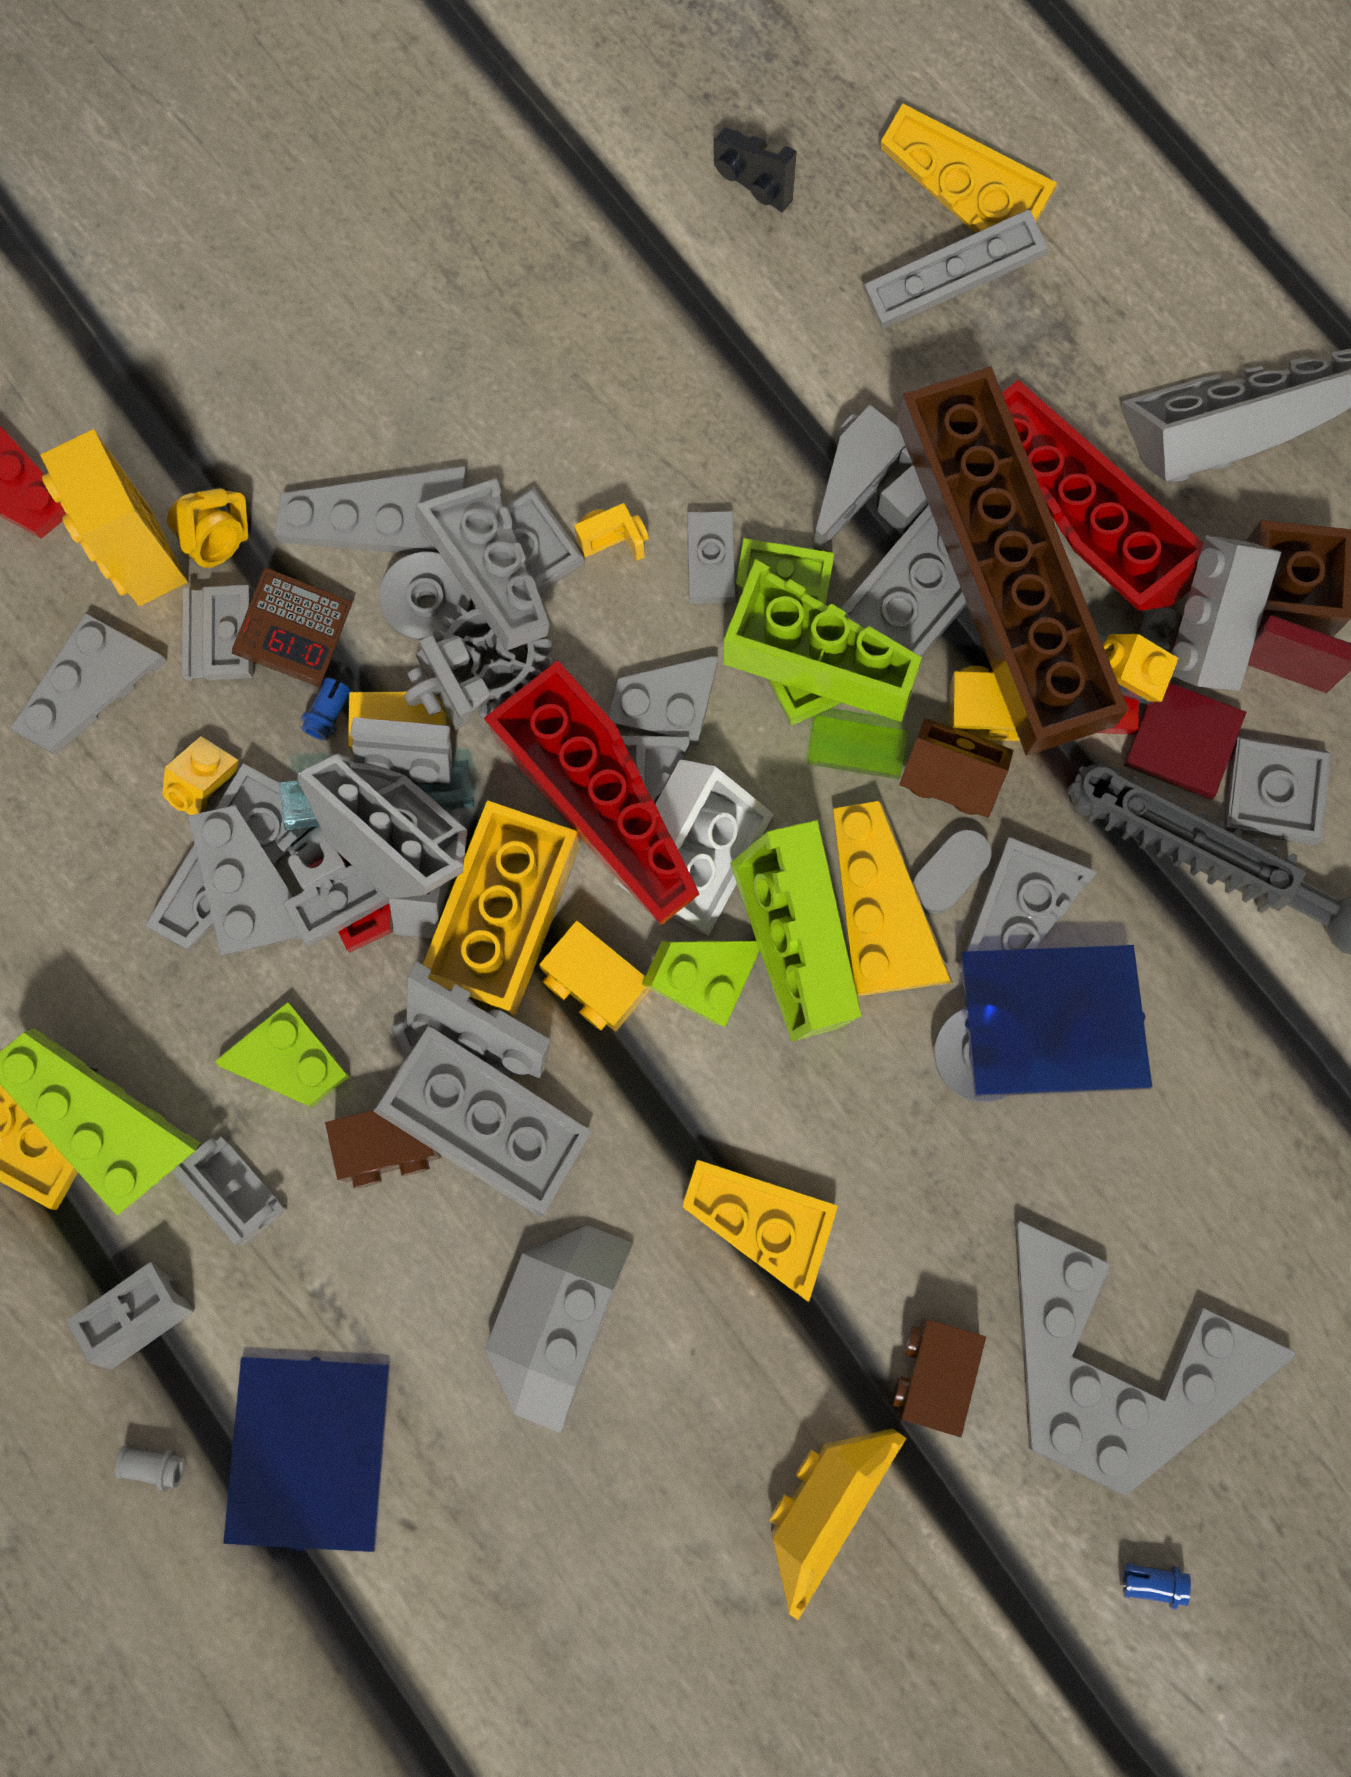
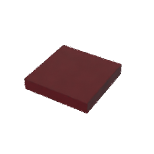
M1272 615L1258 629L1248 666L1328 693L1351 671V643Z
M1169 683L1162 702L1147 701L1139 723V730L1133 738L1123 766L1212 800L1218 792L1247 712Z

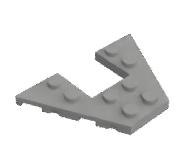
M1017 1221L1015 1224L1019 1261L1018 1287L1021 1293L1022 1308L1020 1311L1021 1334L1026 1371L1025 1396L1029 1418L1027 1424L1029 1449L1114 1491L1127 1496L1296 1356L1297 1352L1204 1308H1198L1163 1395L1159 1399L1072 1357L1111 1264L1021 1221Z

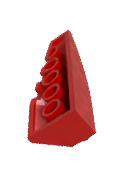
M1017 380L1002 392L1049 512L1073 551L1138 611L1171 607L1191 590L1198 559L1204 543L1020 380Z
M558 660L484 717L493 737L565 822L573 830L578 831L580 839L660 925H663L700 895L616 724Z

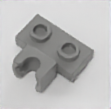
M322 838L320 841L324 860L318 867L308 868L297 855H291L288 858V864L304 891L283 902V905L308 948L389 904V898L353 865L348 867L342 855L327 842L326 838Z

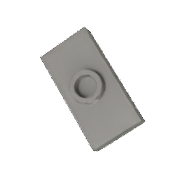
M733 511L687 512L689 604L735 603Z

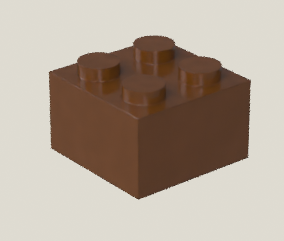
M1261 520L1246 541L1280 551L1281 554L1259 628L1273 615L1334 637L1351 619V529Z

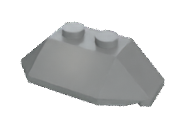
M335 754L298 773V782L327 842L387 898L396 899L425 895L463 873L467 829L405 775L372 764L350 762L349 757Z
M587 1225L522 1253L485 1347L515 1415L557 1432H562L632 1249V1242Z

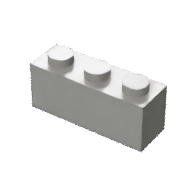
M1206 535L1189 597L1184 608L1175 646L1172 650V655L1179 658L1172 674L1173 677L1198 687L1240 691L1280 558V551L1247 541Z

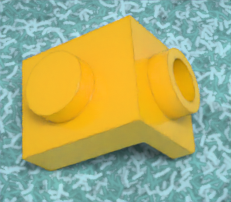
M624 503L606 511L603 509L594 510L586 514L580 520V523L574 525L576 541L584 558L626 540L636 561L645 558L644 542L649 540L647 531L639 515L631 517Z
M1109 634L1105 639L1103 647L1118 684L1148 701L1162 702L1179 658L1139 634Z
M200 736L165 766L162 795L175 809L184 811L189 815L206 812L207 799L237 772L238 759Z

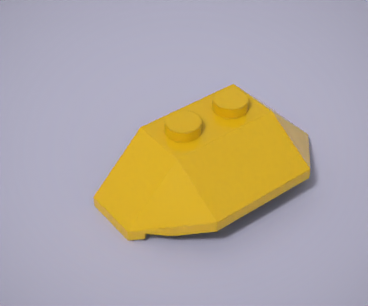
M889 1429L823 1445L819 1453L811 1449L796 1473V1477L801 1479L802 1482L793 1497L790 1498L784 1494L769 1518V1521L775 1525L771 1532L789 1615L795 1619H800L820 1582L905 1442L906 1437L896 1430Z

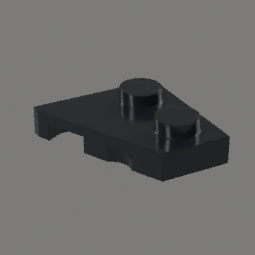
M724 127L714 139V166L718 172L727 180L737 181L746 187L760 203L771 205L783 213L793 201L797 151L785 146L779 154L765 150L768 146L765 139L755 136L748 137L739 131Z

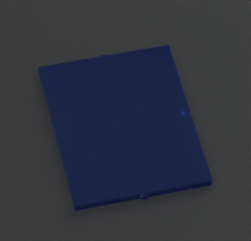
M1134 945L961 952L967 1016L965 1027L968 1029L975 1097L1143 1090L1152 1088L1144 1026L1146 1015L1142 1011Z
M241 1357L223 1544L291 1547L296 1551H303L305 1548L363 1552L376 1551L390 1364L321 1361L319 1357H313L310 1360Z

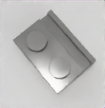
M249 585L203 587V590L182 588V677L186 681H194V679L206 678L207 680L253 678V662L231 654L232 647L253 598V590Z
M353 717L350 735L353 737L354 763L372 764L403 774L410 780H416L421 783H450L453 770L451 739H449L450 726Z

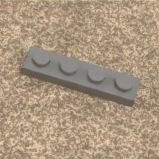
M1030 209L864 284V292L883 330L1046 256L1048 247Z

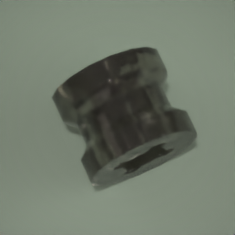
M1171 608L1152 609L1144 615L1134 634L1141 635L1172 654L1183 617ZM1163 628L1169 637L1165 638V635L1162 633Z

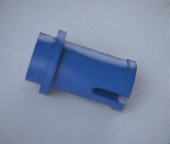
M331 678L323 680V685L310 711L304 712L301 716L304 722L301 729L308 735L326 741L329 735L336 733L337 728L334 724L351 692L346 685L340 682L331 699L336 680Z
M1132 1563L1125 1564L1123 1585H1126V1587H1123L1124 1598L1133 1597L1169 1603L1170 1609L1177 1610L1178 1605L1188 1606L1191 1591L1190 1574L1181 1573L1180 1568L1177 1566H1173L1171 1571L1136 1566L1132 1565Z

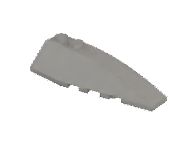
M1351 349L1333 352L1332 361L1329 362L1323 359H1309L1305 357L1290 360L1288 370L1264 371L1263 366L1244 369V378L1221 382V376L1217 374L1122 401L1123 414L1144 466L1164 481H1183L1188 479L1192 473L1206 469L1226 468L1232 464V461L1249 457L1284 443L1338 416L1351 408Z

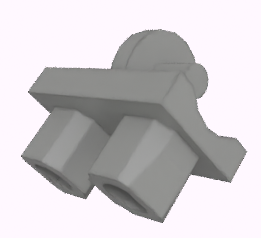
M433 635L420 640L421 650L416 653V658L428 680H426L420 667L408 672V676L414 686L404 695L408 705L415 706L423 703L429 715L432 716L442 710L435 697L437 696L455 730L467 725L471 713L488 703L491 695L479 675L458 684L452 673L453 670L468 664L470 658L466 647L459 636L437 643Z

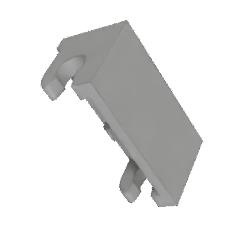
M220 1137L216 1141L212 1138L209 1139L171 1171L234 1245L247 1246L287 1209L225 1137Z
M150 1262L66 1321L88 1363L112 1370L194 1312L188 1300L179 1296L172 1288L176 1281L170 1274L158 1269L154 1263Z

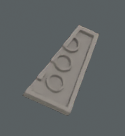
M466 466L281 493L275 537L279 543L406 554L418 552L439 553L415 518L416 504L466 488L468 476Z
M497 478L418 503L416 504L415 518L503 647L508 651L547 636L550 623L534 579L528 575L524 564L525 554L521 543L516 542L512 531L513 521L508 508L503 506L500 498L501 489Z
M244 763L216 809L236 805L273 865L288 852L287 849L290 846H294L317 823L316 817L305 797ZM195 845L191 848L145 925L152 931L189 951L214 927Z

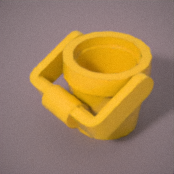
M217 488L189 493L175 501L167 514V525L179 539L182 551L186 554L188 553L189 557L203 568H213L228 560L238 549L240 543L248 539L246 500L244 495ZM230 503V514L217 507H223Z

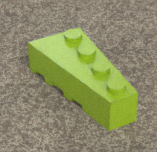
M755 559L724 638L723 665L902 722L917 680L922 657L872 627L864 628L846 617L847 612L833 604L827 606L806 594V588L791 579L788 582L771 573L769 566Z
M818 820L767 831L730 862L791 1042L840 1029L862 1016Z
M35 1028L23 1032L0 1051V1085L116 1216L193 1154L201 1143L188 1133L185 1134L166 1121V1118L153 1109L147 1108L125 1093V1090L93 1071L85 1062Z

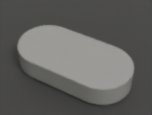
M972 830L956 832L918 872L913 883L925 912L940 914L948 911L985 871L990 863L992 853L990 844L983 835Z

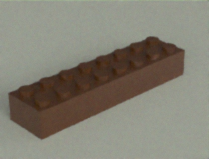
M990 366L903 393L896 422L1025 755H1031L1114 728L1128 712V706L992 367Z

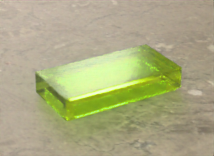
M816 716L807 764L899 780L908 731Z

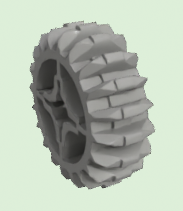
M474 603L475 609L467 612L465 606L458 604L456 610L460 617L455 620L444 615L442 619L443 625L449 629L447 631L433 630L432 635L436 643L457 636L461 638L470 658L468 663L473 666L470 672L472 678L479 675L491 695L488 703L479 709L480 718L485 721L484 717L491 713V710L496 709L553 664L552 658L547 656L552 651V645L550 640L543 637L526 643L525 645L528 648L526 663L519 662L516 655L506 651ZM490 630L483 637H471L478 632ZM491 653L498 654L499 659L495 663L492 659L491 664L483 663L482 659L484 656L487 655L490 658ZM453 670L452 673L454 674L458 684L462 683L463 681L458 678V676L455 674V671ZM498 680H511L510 683L502 687L490 689Z

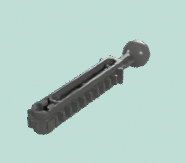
M1099 761L1097 765L1082 766L1076 773V778L1068 788L1067 794L1071 795V801L1074 805L1073 811L1075 813L1080 812L1088 817L1087 821L1092 823L1096 819H1101L1105 821L1104 829L1108 832L1116 827L1122 830V839L1127 840L1130 836L1138 838L1139 848L1144 849L1147 845H1151L1156 848V856L1159 858L1166 853L1173 857L1174 866L1178 867L1183 862L1190 865L1191 875L1195 876L1201 871L1208 875L1207 883L1212 885L1217 880L1225 883L1226 893L1229 894L1236 889L1242 892V901L1246 903L1254 898L1258 901L1257 911L1263 913L1270 907L1279 911L1287 905L1326 925L1330 941L1342 953L1351 954V897L1339 900L1302 881L1306 871L1296 867V854L1292 853L1285 860L1277 857L1276 847L1272 846L1268 851L1259 848L1258 839L1254 838L1250 843L1243 840L1241 830L1237 829L1235 832L1230 833L1224 830L1225 822L1220 820L1215 825L1208 822L1206 812L1202 811L1197 816L1189 812L1190 804L1185 802L1180 807L1173 804V795L1169 793L1161 798L1155 794V786L1150 785L1146 789L1138 786V778L1136 776L1129 780L1121 777V769L1118 767L1113 769L1106 766L1104 762ZM1095 785L1103 788L1101 798L1093 795ZM1117 798L1121 799L1118 805H1115Z

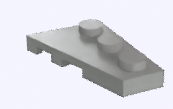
M236 805L188 816L221 956L301 938L283 905V902L292 898L293 895Z
M1008 837L1003 844L957 971L999 988L1005 987L1039 946L1042 939L1058 919L1072 905L1071 903L1083 888L1097 874V871Z

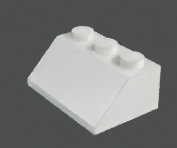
M680 759L655 805L700 895L671 918L703 935L709 936L737 884L730 862L763 835L774 814L716 766ZM615 877L613 882L631 894Z

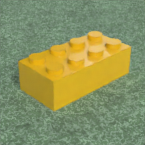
M95 429L40 454L49 472L42 476V480L56 503L60 502L66 512V515L62 516L66 529L76 544L81 543L89 559L92 562L96 561L107 580L111 579L121 596L128 593L140 607L188 583L151 507Z
M487 800L464 858L463 873L456 878L423 962L424 966L431 969L428 979L449 991L456 984L471 993L469 999L478 1008L487 1012L501 1010L509 1016L516 1018L580 848L578 831Z

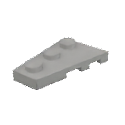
M85 613L10 729L19 736L56 755L98 720V714L118 697L123 699L135 689L133 684L151 669L154 672L158 670L167 660L161 654Z
M417 961L415 962L407 979V1026L412 1027L421 1035L429 1025L477 1057L485 1056L500 1062L509 1071L519 1075L530 1074L537 1078L541 1077L548 1062L551 1039L501 1010H492L489 1013L483 1011L469 999L470 992L454 984L450 991L428 979L431 969Z

